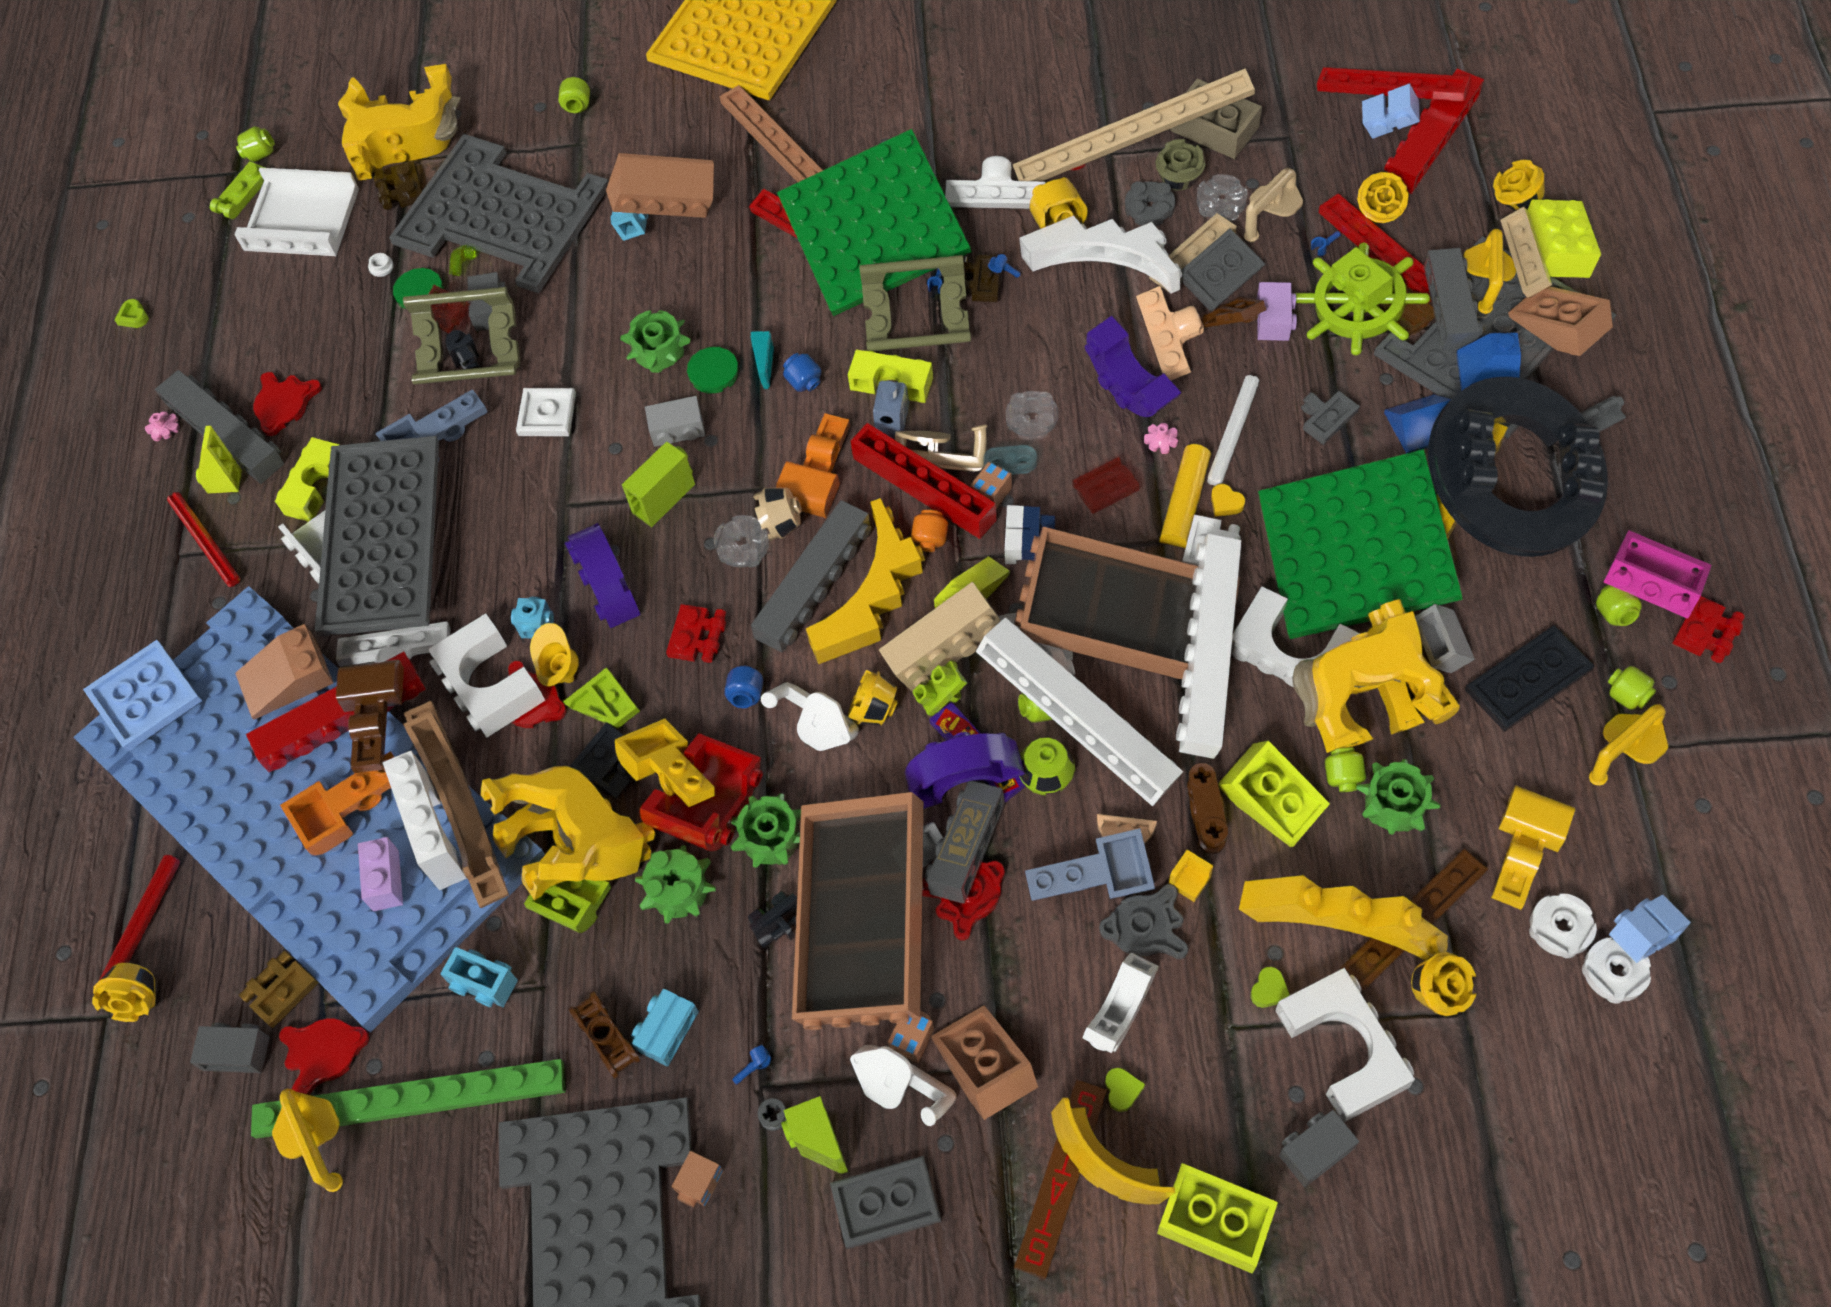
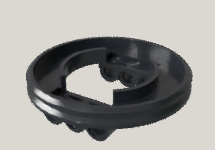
M1493 377L1475 382L1451 399L1443 407L1433 424L1428 444V462L1432 482L1442 504L1452 518L1468 534L1497 551L1516 556L1536 557L1553 554L1566 548L1583 537L1594 526L1603 510L1608 488L1607 466L1599 443V429L1597 426L1589 425L1583 415L1568 400L1539 383L1517 377ZM1495 423H1511L1522 426L1536 434L1548 447L1559 440L1563 496L1554 501L1549 508L1539 511L1520 510L1505 504L1492 493L1498 478L1497 467L1495 466V460H1493L1496 453V444L1493 434H1491Z

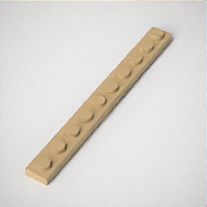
M1243 69L1013 164V168L1018 181L1041 182L1255 94V88L1246 69Z

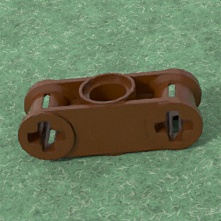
M1198 763L1190 769L1187 782L1190 810L1201 849L1209 854H1216L1224 849L1228 835L1224 803L1219 791L1214 768L1206 763Z
M594 990L590 992V997L579 1005L567 1008L600 1054V1059L614 1079L618 1078L619 1072L630 1064L641 1061L628 1040L622 1036L608 1015L609 1012ZM610 1029V1033L606 1038L598 1039L602 1031Z

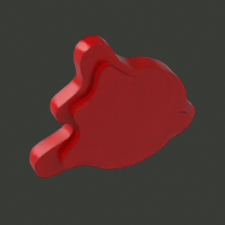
M272 372L263 373L260 377L262 389L255 398L253 410L261 422V429L264 434L274 436L280 430L286 428L285 423L293 419L297 422L303 416L309 400L322 390L319 381L309 380L301 382L296 376L290 375L284 382L279 383Z
M520 661L512 662L508 667L509 676L523 668V663ZM528 672L538 686L545 701L511 723L522 728H534L533 725L543 721L547 723L563 719L566 715V707L560 701L555 686H544L539 682L536 674Z
M998 861L981 862L965 904L931 895L928 883L925 881V878L922 879V887L924 888L922 896L939 898L941 900V903L936 907V915L941 919L952 922L956 939L961 941L967 940L970 937L974 924L988 916L996 908L1000 899L1001 882L1005 876L1004 866Z
M334 1018L316 1021L305 1028L284 1027L280 1031L279 1038L289 1048L284 1063L285 1067L290 1071L300 1069V1074L292 1090L310 1095L319 1084L344 1075L350 1070L348 1066L353 1061L354 1056H358L361 1049L368 1044V1032L362 1027H352Z

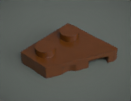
M1238 297L1200 316L1204 328L1237 322L1249 323L1259 317L1258 314L1266 311L1263 300Z

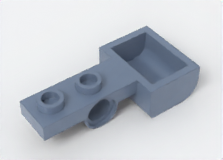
M472 389L415 422L411 414H408L375 434L380 441L437 436L438 440L444 438L446 441L451 442L459 439L464 434L465 425L486 414L487 410Z
M1141 829L1096 838L1099 854L1026 870L1025 874L1031 900L1035 901L1072 893L1107 884L1110 899L1155 889Z

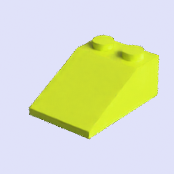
M1269 741L1253 743L1218 783L1219 789L1238 808L1289 847H1293L1330 804Z

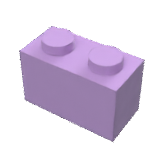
M1259 282L1257 300L1264 301L1266 311L1258 314L1257 340L1289 341L1291 330L1296 329V314H1292V309H1295L1296 293H1291V283Z
M388 837L358 843L362 900L373 911L403 905L399 850Z

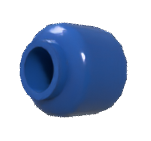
M795 353L783 365L784 378L797 392L805 390L811 392L821 382L819 378L822 370L808 354Z
M738 666L731 669L727 675L724 694L726 699L735 707L742 709L757 704L761 698L763 677L760 672L750 666Z

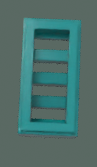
M753 331L750 338L761 385H763V389H769L774 353L772 336L769 331Z

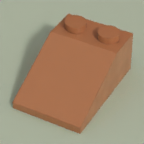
M1551 286L1529 298L1526 297L1508 312L1512 320L1557 351L1581 356L1613 327L1610 300Z
M305 624L277 636L235 673L253 720L334 684L318 642Z
M985 1005L931 1036L969 1101L984 1120L1038 1088L1031 1063Z

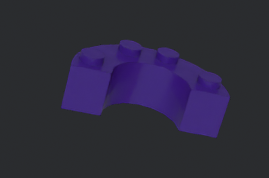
M1112 316L1087 333L1085 350L1099 375L1098 382L1105 390L1111 392L1119 407L1122 409L1127 408L1139 416L1151 417L1180 396L1181 392L1164 373L1161 376H1154L1139 364L1131 351L1129 334Z
M596 523L569 535V541L565 542V545L574 564L580 563L583 568L578 573L584 586L590 584L599 604L595 605L594 608L600 621L606 619L609 627L613 628L641 615L600 525Z
M961 732L954 735L953 739L944 742H932L926 745L925 750L914 757L905 769L909 792H913L923 801V809L942 803L944 793L961 783L982 779L1001 783L1025 774L1017 742L1007 737L1005 733L970 735L969 732Z

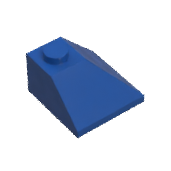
M1490 333L1457 350L1461 391L1473 383L1493 377L1519 378L1521 351L1518 333Z

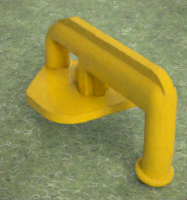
M1493 229L1485 242L1466 250L1463 258H1466L1468 273L1489 278V287L1483 299L1477 304V309L1483 314H1488L1492 311L1493 304L1503 286V281H1511L1516 275L1512 257L1503 251V234L1499 229Z
M1653 705L1642 715L1618 714L1605 725L1603 735L1609 744L1600 751L1593 771L1589 774V780L1592 784L1601 786L1607 782V772L1611 762L1623 752L1635 761L1643 764L1654 763L1666 753L1668 743L1662 722L1666 711L1662 705Z
M284 1089L280 1094L282 1108L272 1130V1136L278 1151L288 1159H296L303 1156L313 1181L329 1192L338 1191L343 1184V1179L338 1173H328L318 1149L320 1145L331 1140L339 1129V1119L332 1103L326 1099L299 1093L292 1089Z

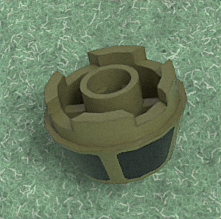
M1185 139L1167 142L1165 148L1158 154L1155 161L1156 169L1162 182L1169 184L1171 189L1177 191L1191 188L1205 167L1203 151L1199 145L1194 147L1191 144L1185 143Z

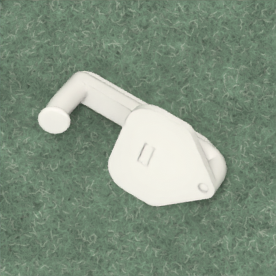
M785 682L761 696V702L767 708L775 707L778 700L784 697L802 707L803 710L797 724V733L803 742L818 751L847 744L859 734L857 724L843 714L840 704L822 692L809 694L798 686Z
M865 1045L851 1056V1063L864 1094L884 1108H896L901 1103L908 1085L935 1101L931 1107H925L921 1111V1118L924 1124L932 1126L956 1101L957 1096L954 1090L912 1065L904 1056L887 1046Z

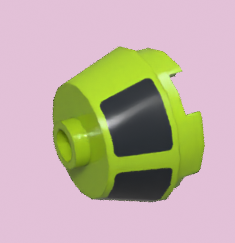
M1039 738L1031 742L1020 753L1025 774L1019 777L1023 784L1033 793L1046 795V793L1062 791L1073 778L1075 772L1074 758L1070 751L1055 739Z

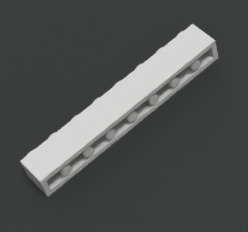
M1207 534L1204 542L1198 543L1195 553V560H1199V566L1194 571L1192 583L1197 586L1196 593L1192 594L1190 601V610H1194L1193 618L1189 621L1187 635L1191 636V643L1187 645L1184 660L1188 661V670L1184 671L1182 678V687H1185L1186 691L1179 705V713L1183 714V720L1178 725L1176 740L1180 741L1179 752L1213 759L1221 750L1223 742L1241 540Z
M1006 617L984 636L976 652L1150 805L1153 806L1182 774L1183 771L1172 760L1161 753L1149 740L1145 739L1131 727L1127 721L1116 714L1104 701H1101L1082 682L1078 681Z

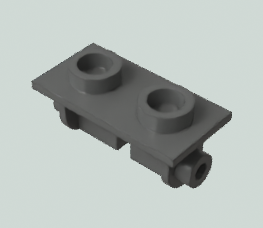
M1611 396L1581 412L1589 425L1597 426L1599 432L1626 418L1621 412L1624 400L1620 396Z

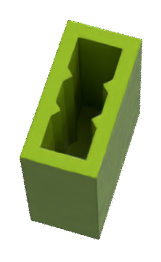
M667 441L622 484L632 514L651 528L695 485L692 476L693 470L689 466L687 453L681 447H674Z

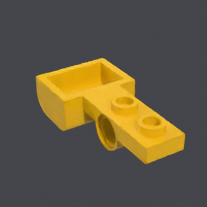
M666 719L615 739L617 757L621 765L636 781L657 773L664 792L668 796L677 794L688 807L715 796L714 786L684 756V751L688 747V741Z
M1514 786L1498 828L1513 836L1491 898L1520 910L1523 908L1533 878L1540 865L1543 848L1546 847L1556 852L1560 850L1566 839L1575 812L1574 807L1522 787Z

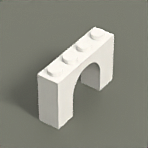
M1261 587L1232 635L1231 654L1237 660L1247 661L1257 666L1263 673L1273 674L1293 687L1292 676L1295 666L1306 659L1293 658L1284 654L1278 649L1272 638V632L1284 614L1283 611L1286 607L1287 598ZM1339 624L1327 647L1317 656L1307 659H1315L1339 645L1351 641L1353 636L1360 633Z
M484 614L435 644L428 651L434 658L430 661V664L439 676L444 673L446 676L442 679V682L449 693L452 694L456 691L458 694L454 700L462 712L466 710L470 712V715L466 716L474 730L477 731L481 728L485 736L489 737L544 702L545 699L524 667L493 686L485 688L469 686V679L474 669L480 663L507 647L497 628L487 614Z
M412 751L383 762L417 864L439 890L467 879L462 870L463 865L460 855L444 833L433 807L441 804L427 771Z
M1345 968L1279 1001L1275 1010L1291 1038L1326 1021L1347 1023L1363 1036L1368 1048L1367 1065L1360 1071L1331 1085L1326 1093V1096L1343 1122L1410 1088L1415 1080L1411 1064L1406 1058L1400 1057L1395 1049L1396 1042L1392 1034L1388 1030H1383L1378 1022L1379 1016L1375 1007L1370 1002L1366 1003L1360 993L1361 987L1359 982L1353 975L1349 976Z

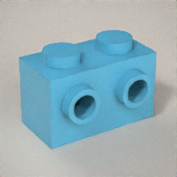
M455 947L440 974L450 984L448 988L461 996H465L467 992L475 995V1000L487 1007H492L493 1003L504 1007L518 981L511 972L512 968L498 960H495L494 963L486 960L484 955L475 950L469 949L467 952Z

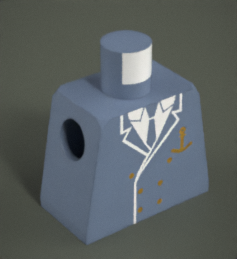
M880 381L873 409L874 427L894 440L895 431H904L910 403L905 383ZM886 416L891 417L893 422L887 424Z

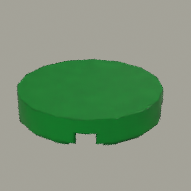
M416 268L403 273L393 286V295L402 309L405 308L403 297L444 293V285L439 275L433 270L426 268Z
M708 347L699 350L691 357L687 365V374L690 382L698 391L707 394L719 393L723 391V388L731 387L735 383L739 374V366L735 355L729 350L721 347Z

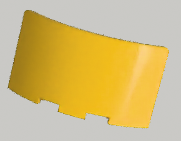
M1066 1097L1062 1098L1051 1112L1053 1125L1063 1151L1068 1154L1072 1162L1079 1169V1172L1097 1188L1100 1187L1118 1196L1121 1200L1139 1204H1161L1175 1194V1187H1160L1158 1169L1132 1166L1109 1153L1094 1135L1086 1116L1085 1107L1071 1108L1069 1098Z

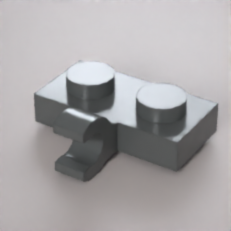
M1340 391L1326 403L1310 392L1304 398L1305 404L1301 406V409L1313 416L1304 423L1303 430L1324 445L1358 413L1360 406Z

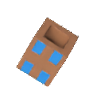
M988 462L971 484V488L995 502L997 509L1012 489L1011 473Z
M920 1011V1017L909 1018L908 1023H897L888 1041L889 1048L906 1059L919 1064L934 1032L933 1021L930 1020V1016Z
M690 1151L672 1188L679 1194L677 1199L684 1204L694 1207L698 1203L706 1207L724 1171L719 1164Z

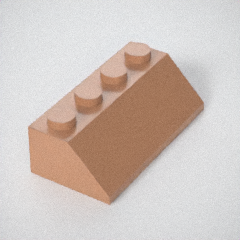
M619 153L606 188L613 212L706 218L713 201L714 163L713 160Z

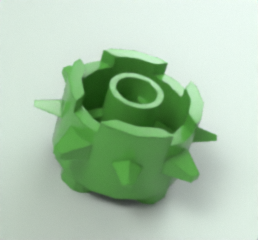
M650 310L637 315L630 323L631 328L629 332L620 338L621 341L629 344L632 349L626 359L635 358L638 364L655 373H659L673 365L683 357V346L691 341L690 338L682 335L679 330L685 321L683 319L676 321L674 316L663 310L653 314Z
M1403 759L1402 762L1390 763L1387 767L1377 762L1373 763L1374 776L1371 783L1360 784L1356 787V789L1366 794V810L1362 813L1363 817L1369 818L1372 823L1387 829L1389 834H1394L1395 831H1410L1413 828L1419 831L1425 830L1423 816L1426 809L1440 808V804L1431 799L1433 776L1421 775V770L1408 764L1406 759Z
M782 793L777 797H760L761 800L756 799L754 796L749 797V806L748 804L745 805L739 816L733 818L731 822L737 827L739 837L730 846L732 851L744 850L753 859V867L755 868L760 864H788L789 857L793 855L800 843V831L797 824L801 821V809L791 810L787 802L784 801V794Z
M684 845L680 849L652 853L643 876L635 878V882L643 885L647 894L640 904V908L642 910L656 908L661 915H664V922L667 924L670 923L672 918L688 916L687 913L696 917L700 915L698 905L700 907L703 904L708 892L716 890L715 886L707 883L704 872L711 863L708 858L697 860L686 851V846Z

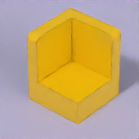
M1186 850L1172 870L1169 884L1174 885L1180 894L1195 902L1211 879L1213 866L1189 850Z

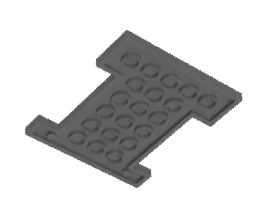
M463 134L389 238L393 245L434 258L447 240L522 265L524 267L515 279L517 286L540 293L606 193L609 181L608 179L586 173L576 190L504 168L498 166L507 154L504 146Z
M1482 236L1474 246L1485 242L1486 238ZM1503 249V251H1505L1510 257H1512L1509 251ZM1467 272V279L1472 281V300H1476L1478 304L1489 287V278L1475 276ZM1516 272L1515 277L1511 281H1503V286L1490 313L1483 314L1477 309V320L1481 321L1483 328L1482 336L1478 337V339L1490 333H1518L1521 351L1519 378L1527 379L1554 348L1509 317L1508 312L1526 298ZM1550 277L1551 287L1577 292L1555 278ZM1611 312L1612 323H1613L1614 320H1615L1616 314L1613 313V312ZM1436 322L1414 345L1405 340H1400L1391 332L1375 348L1374 355L1435 394L1453 399L1461 392L1457 350H1442ZM1499 423L1508 427L1504 436L1507 439L1520 427L1511 423Z
M687 1098L499 1122V1187L507 1189L531 1185L533 1307H701L699 1295L667 1299L661 1168L683 1165L689 1152L692 1151L689 1100Z

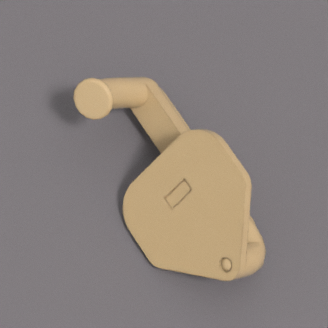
M1283 169L1268 185L1259 187L1250 196V204L1246 209L1244 239L1247 242H1254L1259 238L1257 215L1262 210L1287 217L1295 214L1302 207L1303 199L1296 186V173L1293 169Z
M987 425L972 427V431L975 434L973 455L938 452V444L946 443L951 438V435L947 433L895 431V440L905 447L907 439L919 441V445L929 446L928 451H912L939 468L975 472L981 470L985 464Z

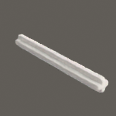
M1247 375L1244 379L1208 475L1207 482L1210 485L1222 484L1259 385V379L1256 376Z

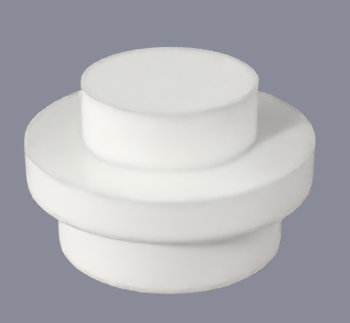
M376 253L370 257L368 268L372 275L382 277L393 270V261L386 254Z

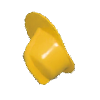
M547 623L542 625L535 631L530 644L531 658L539 682L544 686L574 682V674L577 671L579 659L576 652L570 648L566 634L557 624Z

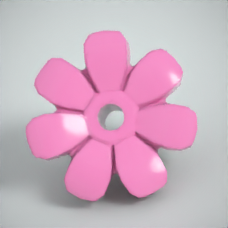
M167 412L152 414L149 419L150 424L145 426V430L148 434H151V438L154 441H160L162 436L164 439H168L172 436L171 432L177 433L180 426L176 423L178 418L175 414L169 415Z
M1161 423L1158 426L1150 425L1148 427L1149 434L1144 435V443L1149 444V449L1153 452L1160 448L1162 454H1168L1170 447L1175 448L1178 445V439H1176L1178 435L1177 429H1168V424Z

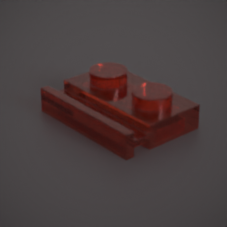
M433 285L429 294L448 293V291ZM463 301L433 304L430 306H432L434 318L439 323L441 330L449 334L455 324L459 325L470 303Z
M1119 457L1072 480V487L1078 491V495L1092 514L1139 491L1140 485L1127 467L1123 466Z

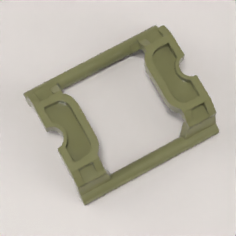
M963 255L860 265L864 308L872 312L871 318L865 321L867 351L971 342L968 311L961 309L959 305L963 299H966ZM939 268L944 277V283L940 289L942 321L946 329L949 330V333L888 339L887 336L891 332L892 324L888 293L883 289L885 274Z
M507 287L403 297V304L411 314L413 335L420 337L422 341L421 347L415 350L417 371L412 374L414 385L516 375V369L520 368L518 341L512 340L510 337L511 329L516 327V317L513 300L508 294ZM483 300L492 306V313L489 316L488 324L491 349L497 357L498 363L490 367L439 372L440 364L443 360L441 328L434 318L432 306L430 305Z

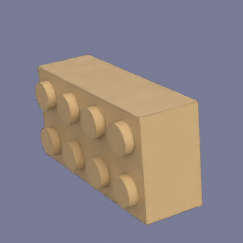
M971 582L881 647L879 651L896 677L913 692L919 684L926 685L932 679L931 672L938 665L945 666L950 660L957 662L963 657L972 655L977 650L984 636L1000 623L1001 619L975 584Z

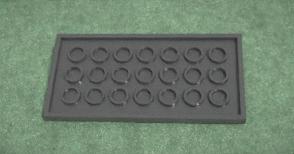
M437 436L331 446L315 632L318 636L429 626L439 440Z

